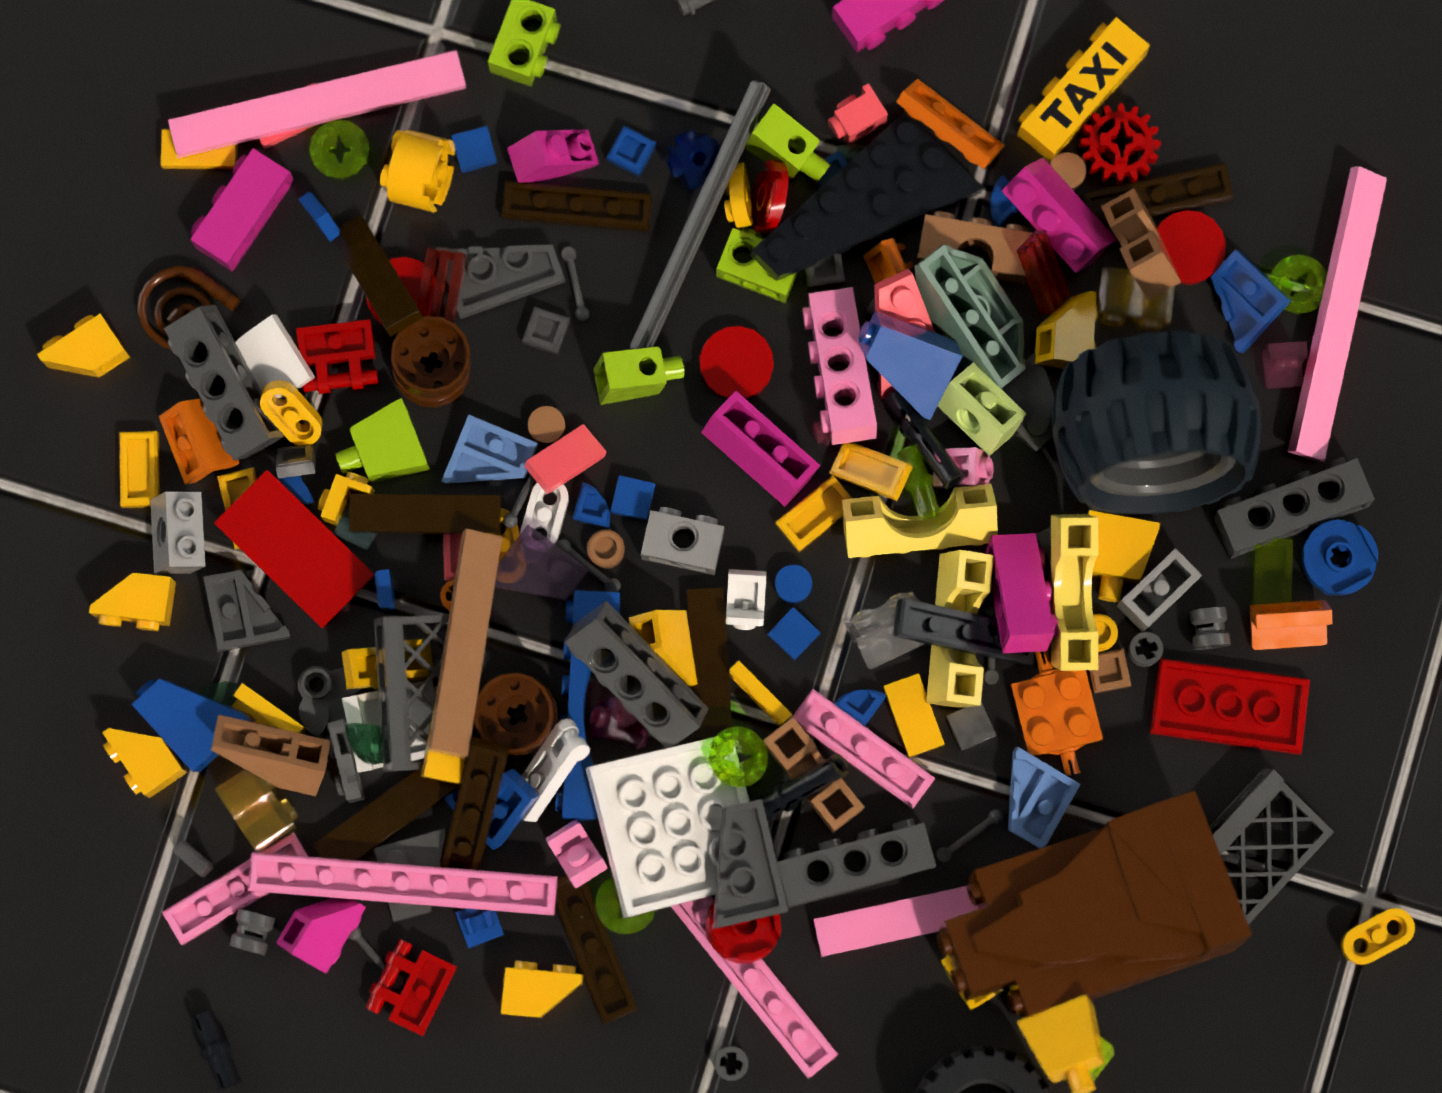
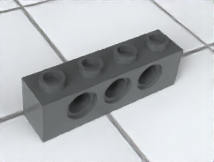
M216 305L197 307L164 328L171 351L180 358L186 370L185 376L188 383L197 390L203 402V411L206 417L215 424L221 436V445L226 453L232 456L233 460L249 458L285 437L260 407L262 391ZM203 343L208 350L206 359L201 354V345ZM220 376L225 381L224 392H222L218 386V379ZM237 409L241 411L243 416L241 425L238 424L235 417Z
M1341 457L1325 464L1324 471L1313 475L1310 470L1303 471L1290 477V483L1277 488L1276 484L1272 483L1254 491L1255 496L1242 501L1241 497L1238 496L1222 502L1219 505L1221 509L1217 510L1213 519L1229 558L1238 557L1315 528L1327 521L1336 520L1368 508L1375 498L1358 458L1346 462L1345 457ZM1324 484L1331 486L1335 490L1336 498L1333 500L1322 498L1318 493V486ZM1283 499H1296L1301 505V511L1299 513L1288 512L1283 506ZM1250 511H1260L1266 517V525H1253L1248 519V513Z
M607 601L574 624L564 643L569 647L574 657L582 660L595 674L599 683L607 687L621 701L624 709L628 713L633 714L645 726L649 735L654 740L659 741L665 748H670L700 728L709 708Z
M914 818L893 823V831L878 834L877 828L856 833L857 841L842 844L841 839L837 838L819 843L820 850L805 854L804 848L782 853L783 860L778 861L777 864L787 907L791 908L935 869L936 864L925 824L915 825ZM895 842L901 847L902 856L899 861L891 863L883 859L881 847L884 843ZM856 851L863 855L865 867L862 871L851 872L845 867L844 857L847 853ZM814 861L823 862L829 870L828 878L823 882L812 881L807 875V867L810 863Z

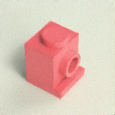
M868 83L862 87L859 98L852 95L842 100L836 106L838 110L834 111V116L827 120L834 135L838 139L843 137L849 146L885 125L888 113Z

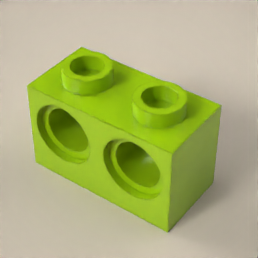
M511 0L488 59L490 72L528 86H532L535 76L541 78L548 58L544 56L547 44L555 43L560 29V23L556 22L555 9L531 0ZM529 19H537L542 23V26L537 31L530 32L523 28V24ZM523 52L529 56V59L523 65H514L510 62L511 56L515 53Z
M743 227L740 231L732 228L716 268V277L786 303L797 273L776 281L754 259L747 263L737 262L733 257L736 250L746 248L752 251L764 239H762V234L756 233L753 229Z

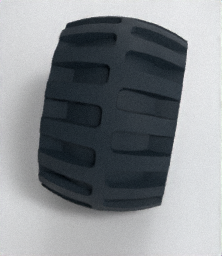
M1187 331L1141 333L1138 336L1114 339L1105 342L1104 345L1097 348L1088 349L1079 354L1075 361L1069 362L1064 367L1053 405L1054 445L1062 472L1071 490L1080 503H1086L1090 509L1123 516L1127 514L1150 516L1158 515V513L1181 512L1191 510L1193 507L1204 504L1209 505L1220 501L1221 498L1241 490L1244 483L1251 480L1260 450V407L1251 377L1239 355L1227 341L1221 342L1210 334L1203 333L1200 335L1188 333Z

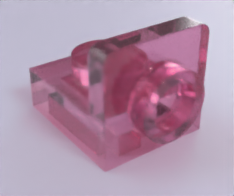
M1306 341L1268 344L1262 352L1264 380L1267 389L1302 386V363L1308 356Z
M618 698L597 702L590 715V737L595 739L609 738L637 749L646 748L649 735L647 729L633 714L628 713L624 709Z

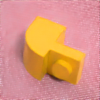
M424 639L404 641L415 650ZM429 641L419 655L433 667ZM376 647L343 651L342 659L347 689L371 687L378 689ZM404 650L406 660L410 655ZM415 659L405 669L406 679L410 683L423 681L430 674Z

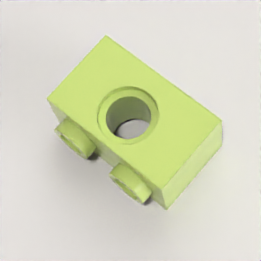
M975 363L969 365L949 382L938 404V407L989 456L1014 435L1027 415Z

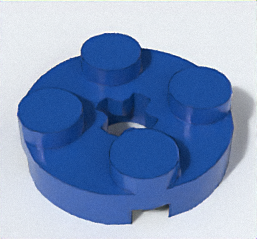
M1339 519L1327 521L1315 528L1301 548V564L1304 574L1310 583L1320 589L1325 595L1344 596L1355 593L1372 579L1373 573L1376 570L1379 553L1375 540L1364 527ZM1337 548L1339 552L1347 551L1349 557L1345 560L1346 567L1341 568L1339 564H1332L1330 560L1333 556L1332 549Z

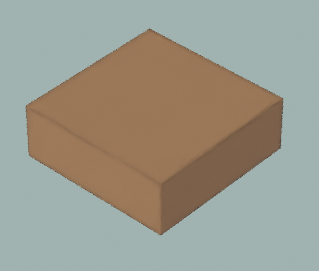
M1124 649L1099 653L1098 670H1088L1093 694L1130 687L1131 681Z

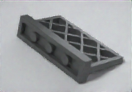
M449 614L392 616L374 619L383 772L422 769L423 762H411L410 746L418 736L426 742L428 740V735L423 730L431 722L434 704L421 692L434 677L439 681L442 660L433 668L419 653L431 639L444 650L445 642L436 633L445 623H448ZM437 623L432 630L425 624ZM416 624L427 634L415 650L403 639V625ZM404 650L410 655L406 660ZM414 659L430 673L417 688L406 679L405 671ZM407 689H408L410 692H412L411 696H410L408 699H407ZM416 698L432 711L420 726L416 725L408 717V707ZM474 721L471 733V740L473 736L477 737L476 726ZM409 727L415 731L411 737L409 735Z
M1263 768L1209 826L1220 855L1225 850H1238V872H1228L1229 877H1239L1238 900L1248 925L1334 833L1283 782L1284 779L1274 769ZM1279 792L1289 800L1290 817H1271L1270 802ZM1297 809H1298L1305 817H1297ZM1263 810L1264 818H1256ZM1298 821H1310L1320 831L1311 843L1297 844ZM1264 822V844L1245 845L1246 827L1250 823ZM1271 822H1290V844H1271ZM1238 837V845H1231ZM1297 848H1305L1298 856ZM1264 849L1265 871L1245 872V850ZM1271 849H1290L1291 864L1285 871H1272ZM1265 876V892L1259 898L1246 899V877ZM1272 876H1279L1272 884ZM1246 904H1253V905L1246 911Z

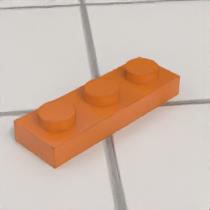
M916 79L908 86L896 101L905 109L909 116L923 122L934 131L939 139L949 142L962 152L969 162L977 164L983 169L999 155L1005 146L919 79Z

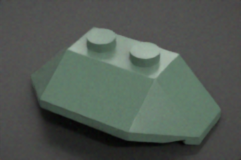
M944 244L915 265L916 284L934 331L939 335L956 340L963 355L958 364L960 368L965 370L969 365L975 363L1001 389L1026 369L1025 359L1023 358V320L983 258L952 249V247Z

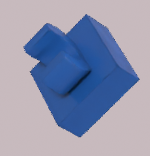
M462 909L455 912L469 949L505 935L496 911Z

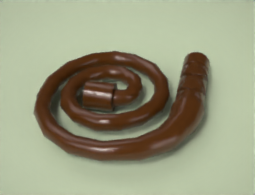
M176 265L160 270L145 283L138 296L137 314L142 329L161 347L171 350L168 341L159 335L149 324L146 313L147 298L156 285L169 278L178 277L186 279L195 286L198 285L205 292L207 291L209 295L231 311L238 306L241 299L229 290H226L218 282L216 283L206 272L194 267ZM177 287L166 291L157 300L154 310L156 325L163 334L167 335L164 328L168 325L164 322L162 311L164 305L171 298L178 295L191 296L197 299L203 306H209L212 303L203 293L194 288ZM184 303L178 308L174 307L166 320L173 323L183 317L187 311L191 312L197 307L190 303Z

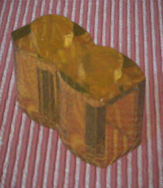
M1102 267L1096 312H1098L1099 318H1103L1102 323L1106 325L1123 326L1125 321L1140 323L1139 328L1160 331L1162 326H1169L1171 322L1175 286L1167 292L1147 300L1129 270Z
M244 769L217 787L215 791L257 853H261L297 829L298 827L293 820L299 816L287 798L282 801L278 799L273 791V788L276 786Z

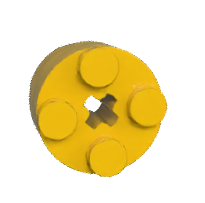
M409 129L405 131L397 130L392 138L391 150L393 154L390 165H384L380 176V185L387 187V196L391 202L435 213L437 209L434 204H443L451 184L454 167L447 165L448 154L455 156L454 142Z

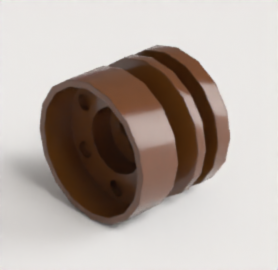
M424 316L421 320L398 332L392 343V373L397 389L408 401L420 407L438 408L452 403L463 394L470 379V347L466 335L456 324L442 317ZM431 361H436L437 368H434L432 373L426 372L425 366H429Z
M520 673L502 674L487 682L478 693L474 722L482 739L510 746L509 754L515 756L533 755L538 752L555 725L560 722V706L553 692L535 678ZM525 706L524 714L529 716L526 723L519 721L515 726L516 719L511 716L514 709L521 711Z

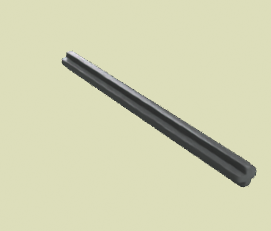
M758 80L751 81L630 344L631 350L653 347L770 94L771 88Z

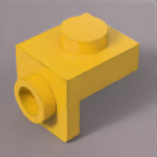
M347 472L346 477L336 474L331 489H324L318 504V510L322 511L321 517L324 522L339 527L351 492L374 494L375 491L372 486L367 485L369 479L352 472Z

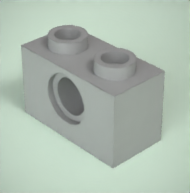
M163 492L150 499L154 574H190L205 567L201 492Z
M660 507L659 512L651 510L641 550V559L715 575L724 536V526L718 525L719 520L704 515H697L696 520L681 517V511L668 507ZM685 530L692 533L695 538L693 544L687 548L677 547L673 542V537L677 532Z
M1175 548L1118 603L1117 607L1141 632H1144L1202 575Z

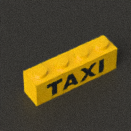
M1117 17L1109 26L1102 23L1089 39L1093 44L1084 53L1078 50L1067 63L1066 67L1069 71L1061 80L1054 77L1043 90L1042 94L1045 98L1037 107L1034 104H1030L1018 119L1021 125L1017 135L1050 163L1060 154L1090 120L1091 115L1097 112L1148 52L1150 45Z

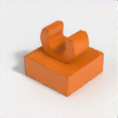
M893 238L881 241L863 255L875 284L904 270H910L914 266L913 262L904 263L900 252L906 249L904 244H896Z

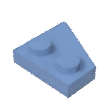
M468 415L442 482L449 484L525 478L528 471L524 465L526 460L535 455L539 443Z
M1015 747L1012 753L1008 831L1038 849L1046 847L1081 784L1023 749Z

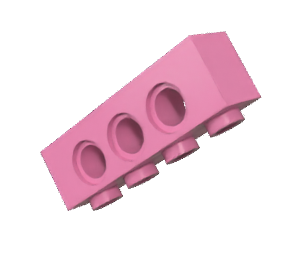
M853 287L809 293V307L802 308L805 330L812 329L814 341L808 342L811 364L818 363L820 372L819 376H814L817 399L824 398L826 410L820 411L823 433L830 432L832 445L876 439L877 422L866 360L858 341L860 325ZM828 328H837L842 333L838 336L830 337L824 331ZM834 362H843L848 367L843 371H835L829 366ZM841 396H848L854 402L850 405L842 406L836 403L835 400Z

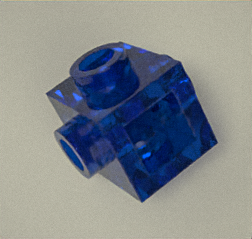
M692 129L674 137L676 143L667 146L670 156L666 157V162L674 178L679 177L682 187L689 190L704 185L720 150L719 144L714 137L710 138L708 134L701 132L696 134L695 129Z

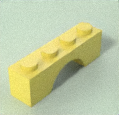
M992 484L955 487L949 499L940 508L920 516L898 514L889 509L880 496L842 500L844 538L848 558H867L873 555L891 553L905 554L910 551L928 549L942 550L948 547L966 545L979 546L989 543L992 535H998L997 505Z
M1089 514L1051 515V614H1055L1058 621L1057 636L1053 637L1051 641V666L1060 671L1098 670V630L1093 616L1091 593L1093 567L1098 557V517Z
M965 550L940 554L935 605L977 614L982 602L991 593L994 555ZM931 645L926 703L956 708L980 706L984 668L978 663L975 655Z

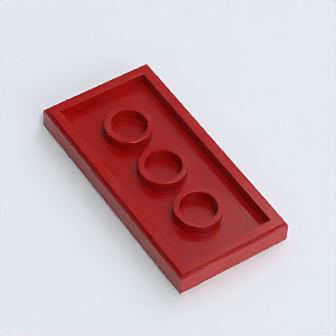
M268 470L214 522L232 542L322 629L374 577V573Z
M1160 658L1158 661L1149 734L1300 755L1302 754L1310 679Z

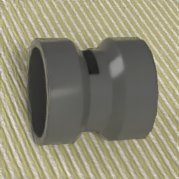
M1210 607L1189 611L1190 624L1195 628V635L1192 638L1193 650L1216 649L1231 645L1230 633L1225 630V622L1228 619L1226 607Z
M239 909L236 917L238 923L237 931L231 935L228 946L265 955L268 947L266 936L273 929L275 918ZM245 930L257 933L258 938L244 934Z

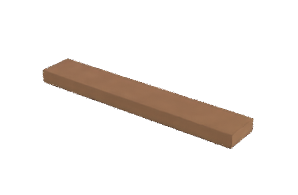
M467 528L462 532L427 751L459 758H466L468 756L502 542L501 536Z

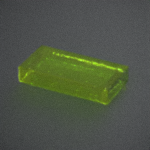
M1274 538V541L1265 544L1266 546L1255 545L1252 605L1291 602L1293 539L1282 538L1278 540Z

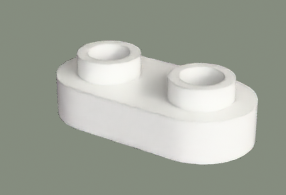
M538 483L532 489L520 534L525 547L534 553H546L553 549L558 541L569 503L568 491L564 484L550 492L557 496V501L553 505H546L543 502L546 492ZM544 529L547 532V537L543 541H536L533 538L535 530Z

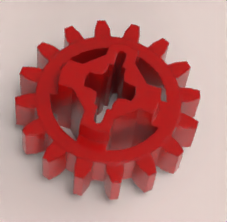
M1119 103L1116 112H1112L1111 108L1106 105L1102 111L1103 117L1093 113L1090 118L1093 126L1084 125L1082 133L1089 138L1080 140L1079 147L1088 149L1081 159L1084 162L1092 161L1093 165L1089 171L1091 174L1099 170L1103 172L1102 182L1104 183L1110 176L1115 177L1116 185H1121L1123 178L1126 176L1131 183L1136 182L1138 178L1137 172L1139 171L1146 176L1150 171L1147 163L1155 164L1159 157L1156 153L1152 152L1158 150L1161 146V141L1152 139L1158 133V126L1148 127L1147 123L1151 116L1147 114L1139 118L1137 116V106H1134L1129 113L1125 112L1123 103ZM1113 123V127L1108 133L1097 135L1104 126ZM1129 125L1136 128L1140 134H1137ZM1119 132L1122 145L1126 146L1121 157L1118 144L1114 143ZM1140 153H1143L1137 162L1127 166L1128 159L1131 156H1139ZM1100 155H1104L1111 162V164L1107 163L1104 159H1102Z

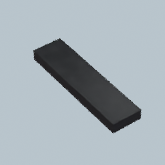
M906 598L897 599L893 637L1019 665H1033L1035 652L1002 654L997 620L995 618Z

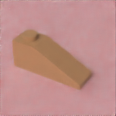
M218 715L211 750L278 788L316 796L325 774L331 741Z

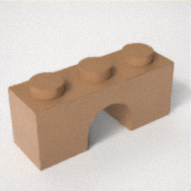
M1134 188L1101 206L1110 228L1122 246L1120 251L1126 265L1147 300L1165 293L1170 288L1181 283L1157 227Z
M935 211L933 215L925 214L916 265L941 245L945 244L952 247V249L960 251L966 247L973 246L981 248L988 254L991 261L990 271L996 280L1026 284L1036 233H1030L1027 227L1016 224H1008L1006 228L991 226V221L982 218H970L969 222L956 220L953 214Z
M794 717L763 740V746L790 780L824 761L817 750V746ZM842 778L805 798L832 833H835L864 809L862 803Z

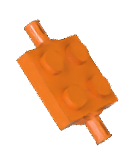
M1048 648L1047 651H1043L1046 664L1043 663L1041 651L1035 652L1039 674L1029 680L1013 683L1011 686L1028 753L1034 757L1045 754L1060 755L1065 775L1071 776L1068 761H1071L1074 775L1081 773L1075 751L1086 744L1103 741V736L1086 670H1054V667L1051 666V655Z

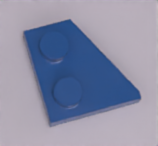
M1235 250L1211 276L1216 294L1220 296L1222 301L1221 308L1225 320L1229 322L1235 342H1233L1235 349L1239 353H1244L1292 301L1240 250Z
M515 769L508 770L503 775L486 843L492 850L502 846L540 796ZM459 790L446 795L443 799L453 810Z

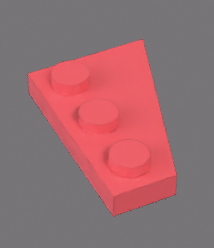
M909 269L874 284L875 311L935 333L915 278ZM879 373L877 395L883 400L896 389Z

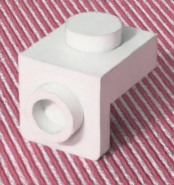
M729 569L726 624L733 625V627L740 630H751L756 626H763L766 571Z

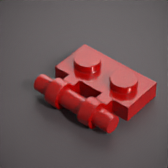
M370 319L296 328L298 350L309 367L315 366L316 376L303 386L304 392L319 391V394L331 393V389L352 387L353 390L364 389V385L379 383L377 369L362 370L361 360L376 359L372 322ZM349 362L350 372L329 374L328 364Z
M399 939L393 952L388 951L384 959L387 964L378 982H373L369 990L371 996L365 1008L379 1014L384 1002L387 1001L395 1005L388 1020L424 1036L457 967L422 950L415 964L406 959L413 945ZM400 970L409 973L410 976L400 995L392 991L391 988Z

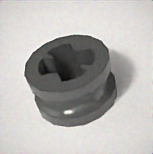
M1141 632L1130 641L1127 649L1128 656L1135 665L1150 667L1161 658L1163 643L1154 633ZM1144 640L1147 645L1153 644L1155 646V651L1150 653L1153 658L1146 659L1144 654L1137 655L1135 648L1140 647L1138 641Z
M734 1046L725 1047L716 1055L714 1060L715 1070L722 1079L736 1081L747 1072L748 1058L740 1048ZM728 1052L737 1053V1060L743 1062L740 1072L735 1069L737 1073L735 1075L726 1074V1068L720 1066L721 1058L723 1056L728 1058L726 1054Z

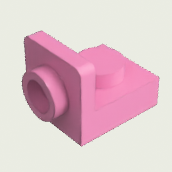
M976 447L945 449L959 470L965 475L963 481L955 487L989 484V480L993 477L994 466L990 456L983 450ZM934 452V456L936 457V459L938 460V462H939L940 464H942V461L939 459V457L937 456V454ZM934 473L933 486L944 488L942 482Z
M573 820L546 838V842L575 888L608 869L578 820Z

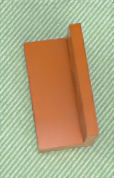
M201 398L178 402L159 416L185 485L197 483L213 471L233 468L239 464V460H233L232 456L223 449L220 442L221 436L215 424L206 417Z
M1326 600L1250 605L1251 646L1254 650L1323 646L1327 644V625H1332L1333 622L1332 609Z

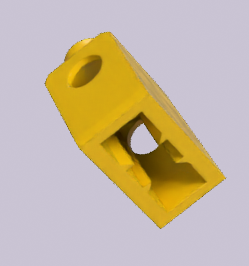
M1089 510L1087 514L1098 517V557L1095 560L1092 577L1101 579L1098 599L1108 602H1120L1123 583L1137 585L1141 581L1159 531L1160 523Z
M1087 995L1017 1021L1019 1028L1042 1068L1053 1083L1067 1079L1072 1093H1089L1095 1089L1089 1070L1103 1065L1104 1057L1095 1008Z

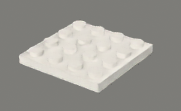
M732 733L586 768L624 918L715 895L722 809L750 802Z

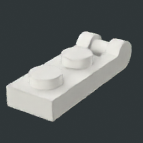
M572 719L561 720L555 725L522 774L527 783L540 795L522 818L524 821L536 822L576 762L586 758L590 752L586 741L578 737L579 729Z

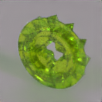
M335 120L322 125L314 133L310 143V156L315 167L325 176L343 180L345 177L357 175L358 171L367 163L370 148L366 135L357 125L345 120ZM337 136H340L346 148H351L349 152L344 153L342 163L339 162L334 153L327 152L330 149L336 148Z
M1292 255L1284 258L1274 267L1270 280L1292 300L1284 310L1297 315L1312 312L1320 306L1327 273L1323 266L1315 259L1305 255ZM1304 273H1307L1304 287L1308 291L1300 290L1293 297L1290 296L1293 284L1289 282V279L1297 280Z
M730 727L719 732L709 744L710 751L707 761L711 765L713 776L718 777L724 785L738 788L746 787L758 781L764 774L768 762L767 749L763 740L754 731L745 727ZM734 746L739 754L751 755V758L740 763V769L736 768L735 762L724 760V757L734 752Z
M613 876L607 879L599 888L595 900L596 912L600 921L609 930L619 934H633L644 929L653 919L655 910L626 918L623 917V914L621 917H618L621 905L617 898L612 896V894L616 897L618 896Z

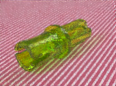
M915 446L906 447L897 454L899 460L907 462L913 467L906 481L905 489L911 492L919 518L922 520L933 519L938 516L939 506L932 488L934 478L931 474H928L923 457Z

